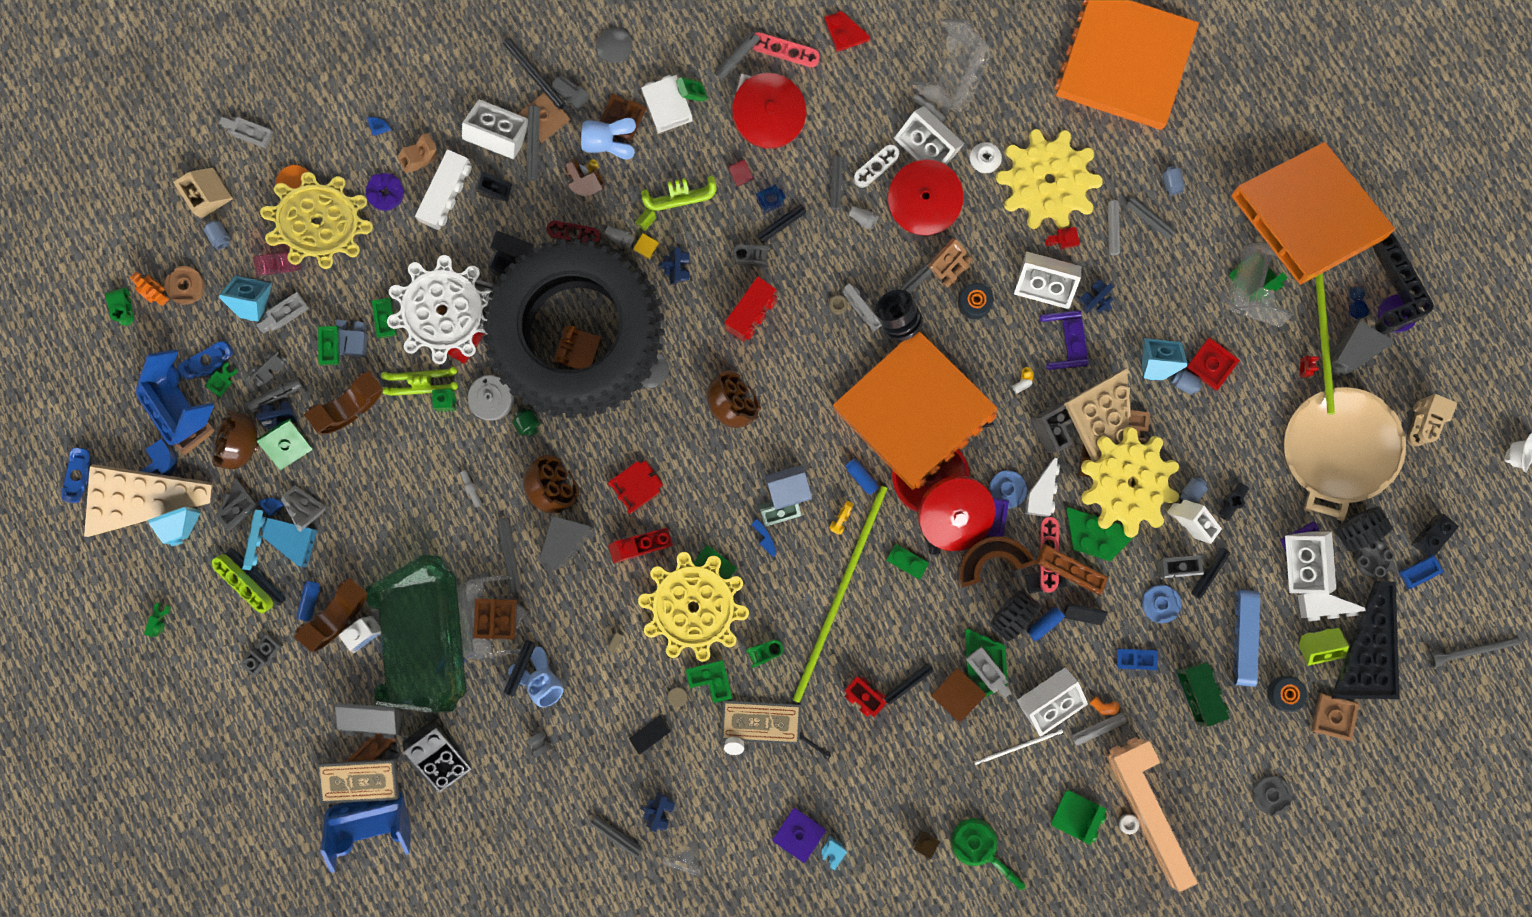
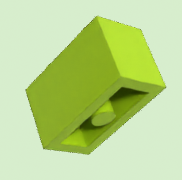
M1340 628L1301 635L1299 648L1309 666L1346 658L1349 645Z

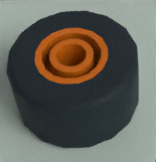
M969 284L959 296V310L967 318H983L993 306V293L984 284Z
M1280 676L1273 679L1269 684L1267 697L1274 708L1284 712H1295L1305 705L1307 689L1297 678Z

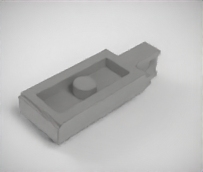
M221 117L219 122L222 127L228 129V134L264 149H267L274 133L268 128L239 117H233V120Z
M850 283L846 285L842 291L844 297L873 331L879 329L882 324L875 313L872 312L871 305L867 301H863L859 290L855 286L852 287Z
M296 292L265 312L266 315L263 316L265 320L257 324V327L262 333L270 329L275 331L310 308L300 293Z
M979 647L966 658V661L993 693L998 691L1003 698L1011 694L1005 686L1008 683L1005 675L982 647Z

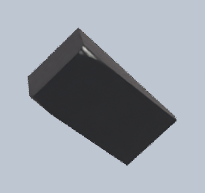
M496 230L490 248L492 251L497 250L507 256L517 258L523 254L527 256L529 254L527 250L533 249L534 245Z

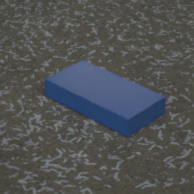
M1430 556L1400 571L1399 574L1406 587L1412 589L1444 571L1437 558Z

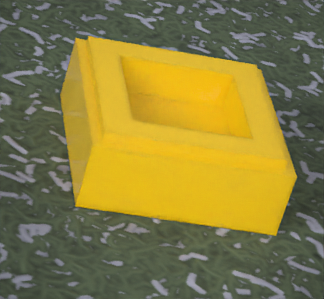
M642 233L633 250L650 260L659 242Z

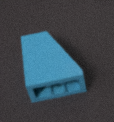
M267 518V521L262 526V537L296 565L307 567L317 530L304 528L300 532L294 524Z

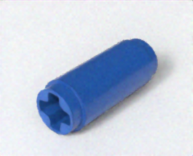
M856 458L845 466L850 475L869 495L880 487L877 481Z
M306 581L296 619L310 622L319 594L320 583Z
M1054 607L1030 626L1026 632L1036 642L1060 623L1065 616L1057 607Z

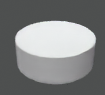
M730 737L725 740L724 750L731 755L741 754L744 751V741L738 737Z
M1124 814L1120 817L1118 824L1124 833L1133 834L1139 829V821L1136 816Z

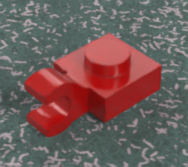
M1076 227L1057 230V235L1047 236V239H1045L1046 247L1059 244L1060 250L1080 245Z

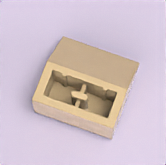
M214 168L191 171L174 181L175 186L191 211L201 219L233 199Z

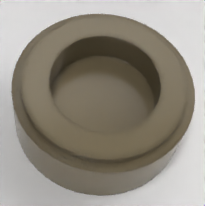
M835 295L830 299L829 309L832 313L839 315L847 310L848 302L844 296Z
M680 687L672 689L668 694V701L674 707H681L688 700L687 692Z

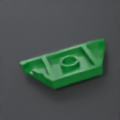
M1069 507L1066 508L1072 550L1110 562L1134 538L1127 537L1124 534V526L1113 522L1109 528L1103 529L1098 525L1099 517Z
M964 629L966 658L979 647H982L1008 681L1006 646L970 629ZM966 661L967 677L987 694L985 697L993 694V691L987 687Z

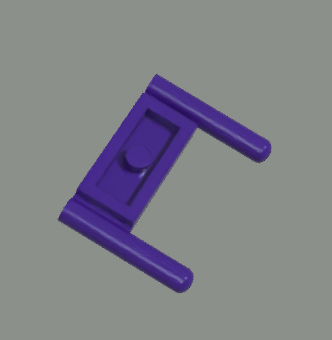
M1081 310L1040 315L1039 320L1041 322L1062 320L1068 359L1067 361L1047 363V370L1088 366Z

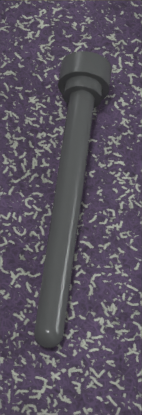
M1511 638L1448 653L1434 651L1428 653V658H1433L1430 666L1436 668L1443 666L1449 660L1516 646L1521 643V640L1519 638Z

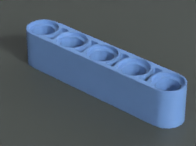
M1238 589L1236 592L1238 602H1236L1235 610L1237 615L1235 634L1237 636L1236 641L1234 640L1236 660H1234L1233 673H1235L1233 683L1239 686L1255 687L1258 679L1259 591Z

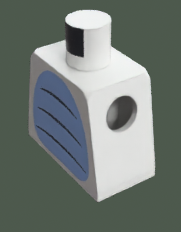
M368 616L356 621L340 633L339 637L354 654L382 633L383 629L373 616Z

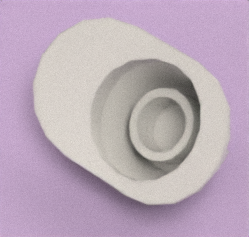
M1532 433L1526 440L1512 443L1504 458L1505 462L1510 463L1513 467L1522 468L1524 472L1528 471L1532 463Z

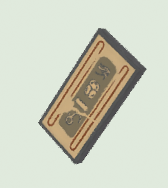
M723 701L721 740L738 737L744 742L799 745L801 705Z
M396 759L317 764L321 803L397 800L400 798Z

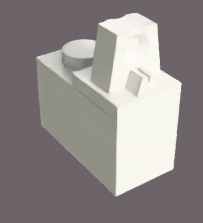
M1183 500L1181 504L1173 503L1167 511L1195 539L1211 544L1222 530L1204 505Z

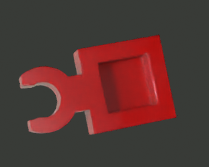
M1305 356L1300 359V378H1309L1314 375L1315 371H1318L1316 361L1319 357Z

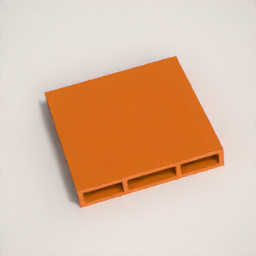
M1083 0L1082 5L1085 6V9L1079 13L1077 22H1080L1078 28H1074L1071 37L1074 39L1073 45L1069 44L1066 55L1069 57L1067 62L1064 61L1060 72L1063 75L1061 79L1058 78L1054 88L1057 90L1056 96L1163 130L1167 125L1199 22L1131 0Z
M1326 142L1239 185L1231 195L1299 285L1385 240L1395 230L1391 222L1385 217L1379 207L1376 206L1367 192L1364 191Z
M920 331L914 337L902 341L833 404L836 413L912 490L916 487L918 489L926 483L925 479L930 474L932 476L940 470V465L944 461L946 463L955 456L954 452L958 448L960 450L969 443L968 439L971 436H977L983 430L982 426L987 422L990 424L997 417V407Z

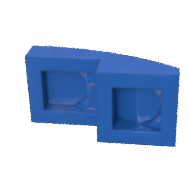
M756 519L751 525L764 537L760 545L774 558L776 550L773 541L764 526Z
M1118 649V669L1158 670V650Z

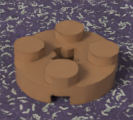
M181 266L175 268L171 275L168 274L165 279L164 288L167 295L178 304L189 305L201 299L205 289V282L199 272L191 267ZM185 281L189 284L186 290L181 288Z

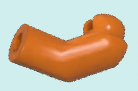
M1097 696L1089 702L1101 715H1115L1120 709L1118 702L1113 701L1104 704Z

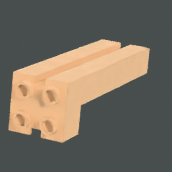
M1134 737L1128 740L1127 745L1124 747L1116 746L1109 750L1110 753L1105 756L1134 815L1139 821V825L1169 886L1181 892L1197 884L1190 866L1143 771L1160 763L1150 741Z

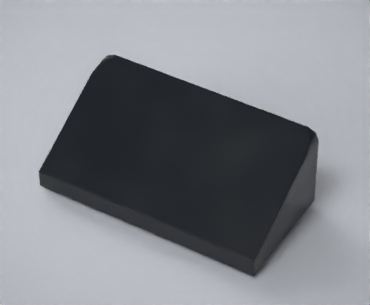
M1067 604L1065 605L1064 618L1102 625L1107 612L1105 610Z
M660 715L631 736L629 740L640 755L669 734L671 729Z

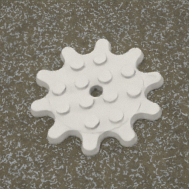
M442 255L438 258L437 266L433 271L424 270L417 262L411 263L408 267V272L412 277L411 284L406 287L393 285L389 289V295L400 302L401 309L398 313L388 317V326L393 329L405 328L408 331L409 337L404 343V350L407 353H415L420 347L427 346L432 350V360L436 364H443L446 361L447 352L451 348H458L464 356H473L476 348L472 343V337L477 332L485 333L483 321L488 319L483 316L482 311L488 305V301L491 299L489 294L492 292L490 290L481 292L475 288V281L480 275L479 269L475 266H469L464 272L456 273L453 271L452 261L447 255ZM445 305L448 308L447 313L439 315L437 307Z

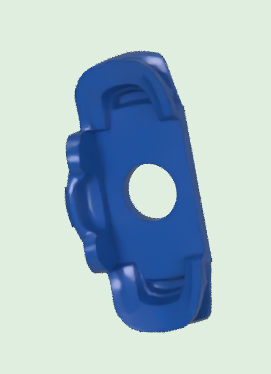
M226 341L217 342L213 346L181 362L178 365V370L185 379L213 375L233 354L232 347ZM205 354L209 355L212 360L207 366L201 363V357Z
M73 448L70 451L65 482L61 491V498L66 502L78 503L89 484L91 463L90 451L87 449ZM74 470H80L82 473V478L78 481H74L71 478V473Z

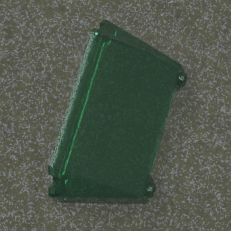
M421 555L419 558L365 589L368 606L372 609H379L385 684L377 685L374 689V705L434 713L453 712L457 707L456 704L459 699L467 692L456 576L452 571H448L442 564L443 560L439 556Z

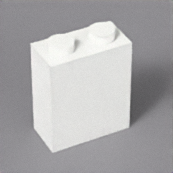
M668 75L660 81L648 82L644 87H641L657 133L693 121L686 99L682 98L678 92L677 75Z

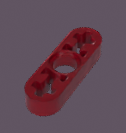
M556 220L549 222L546 227L548 235L553 239H566V241L571 242L569 231L577 229L579 231L577 239L582 238V230H585V235H591L594 232L597 238H593V241H596L597 244L601 240L599 231L593 227ZM555 225H557L558 229L564 230V227H566L565 236H563V232L557 231L556 234H553V231L550 229L554 228ZM583 236V243H585L586 239H589V237Z

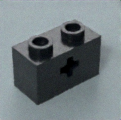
M1445 514L1435 515L1411 545L1425 557L1435 556L1459 526Z

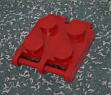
M646 460L641 464L637 461L607 483L618 495V500L624 503L629 515L661 493L659 489L664 486L656 474L651 478L649 477L654 471ZM615 483L618 485V487H619V488L621 489V491L623 492L622 494L620 493V491H619V490L617 489V487L615 486ZM625 497L629 500V502H630L631 505L633 506L632 508H631V506L628 504V502L625 500Z

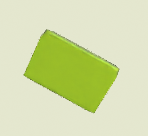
M646 209L636 220L635 224L646 231L656 219L655 212Z

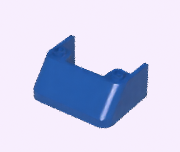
M177 349L148 354L136 386L137 398L169 445L179 444L205 427L214 407L213 403L191 407L177 385L181 375L174 366L178 354Z
M400 791V798L397 800L346 802L334 805L326 811L320 852L331 873L335 872L337 857L348 854L353 848L354 841L390 832L392 839L401 843L405 854H410L411 828L405 799Z

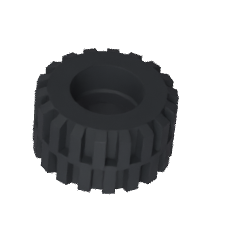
M1373 507L1340 524L1336 532L1348 551H1356L1388 535L1393 526L1381 507Z
M1022 589L1016 592L1002 606L991 620L990 626L1004 639L1011 641L1032 622L1039 613L1041 605Z

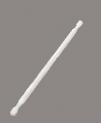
M1058 730L1055 733L1047 734L974 761L975 765L1063 733V730Z

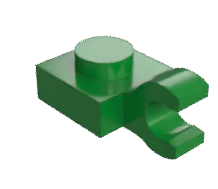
M155 603L153 615L149 617L144 635L158 637L163 632L165 626L163 617L170 613L171 606L166 605L164 611H161L162 603Z

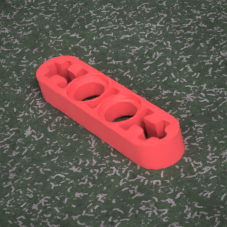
M755 33L762 42L759 46L755 45L752 48L757 52L807 67H814L819 63V52L813 48L763 33ZM768 40V49H765V44ZM777 43L781 46V49L774 52L771 50V45ZM791 49H796L799 54L796 57H791L788 52ZM802 51H805V52H804V55H805V56H803V60H802V59H800L801 56H802ZM811 54H813L815 58L812 60V62L808 61V57H810Z
M1053 517L1045 518L1040 525V550L1044 542L1050 540L1055 545L1054 549L1059 551V524ZM1048 522H1051V525L1054 526L1051 529V535H1055V537H1044V535L1048 534V528L1044 526ZM1040 565L1041 589L1047 593L1055 591L1059 584V574L1055 573V575L1052 574L1050 576V581L1054 582V585L1048 588V585L1044 584V582L1048 580V574L1055 572Z

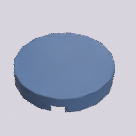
M1006 470L993 476L989 483L988 491L992 497L1008 499V509L1023 502L1027 494V486L1021 475L1015 471Z
M1155 585L1149 588L1142 599V609L1145 615L1157 623H1169L1174 620L1182 606L1181 598L1177 591L1166 585Z

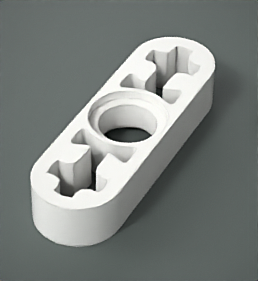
M894 145L884 147L855 173V184L863 188L872 183L897 161L899 157L898 148ZM887 151H894V158L888 157L886 159L888 164H885L883 159L887 156ZM874 162H879L882 165V169L874 171L871 165ZM869 170L871 174L866 177V182L863 180L860 182L859 175L864 176Z

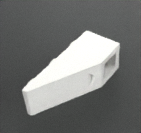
M1058 458L1051 460L1027 494L1025 514L1049 517L1051 513H1054L1055 502L1053 501V494H1056L1058 486L1055 482V476L1059 474L1060 464H1057Z
M1330 594L1298 595L1301 618H1308V621L1320 620V616L1326 615L1327 619L1340 618L1339 614L1346 613L1347 617L1358 616V612L1365 611L1364 607Z

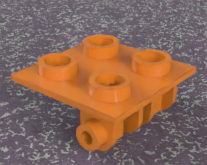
M565 326L553 362L575 369L591 366L601 337L577 330L574 326Z

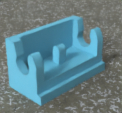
M829 835L827 837L828 841L822 849L823 860L827 856L830 857V867L835 870L847 853V850L843 844Z

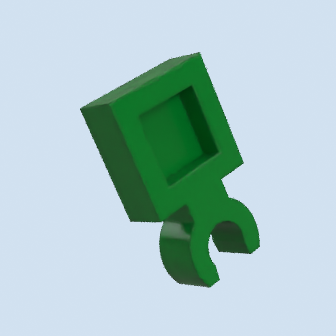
M228 362L222 366L221 374L215 371L204 385V387L218 397H221L232 384L228 378L236 375L238 369H234L232 373L227 372Z

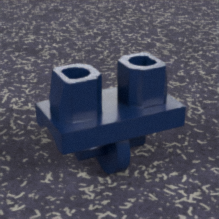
M675 247L674 250L670 251V256H664V262L659 263V268L664 269V275H670V285H676L678 282L689 280V270L681 269V264L689 263V253L681 251V247Z
M1099 279L1091 287L1098 294L1095 298L1088 292H1085L1079 298V301L1085 307L1083 311L1086 313L1097 304H1099L1096 308L1098 313L1103 310L1109 312L1112 309L1110 303L1113 301V298L1109 296L1105 300L1104 297L1114 286L1111 283L1107 285Z
M282 402L280 410L276 411L272 405H263L261 413H257V420H260L263 428L267 427L268 430L275 428L289 418L293 423L297 422V416L293 412L290 402Z
M657 792L655 800L649 799L647 806L641 805L640 809L645 811L643 819L648 820L646 827L654 832L657 829L667 830L669 820L661 816L663 810L672 812L675 802L664 794Z

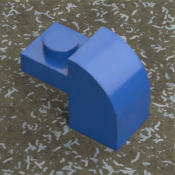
M160 439L145 449L153 463L142 469L141 472L161 473L167 476L174 472L177 466V455L173 447L164 439Z

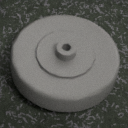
M484 375L476 379L470 386L467 397L468 405L477 417L483 420L496 421L505 417L510 412L514 403V396L509 392L511 388L506 384H501L499 381L501 377Z

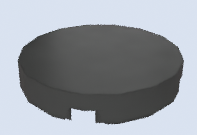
M1268 775L1260 778L1255 783L1252 790V798L1255 806L1261 812L1277 816L1289 809L1293 793L1290 785L1284 779Z

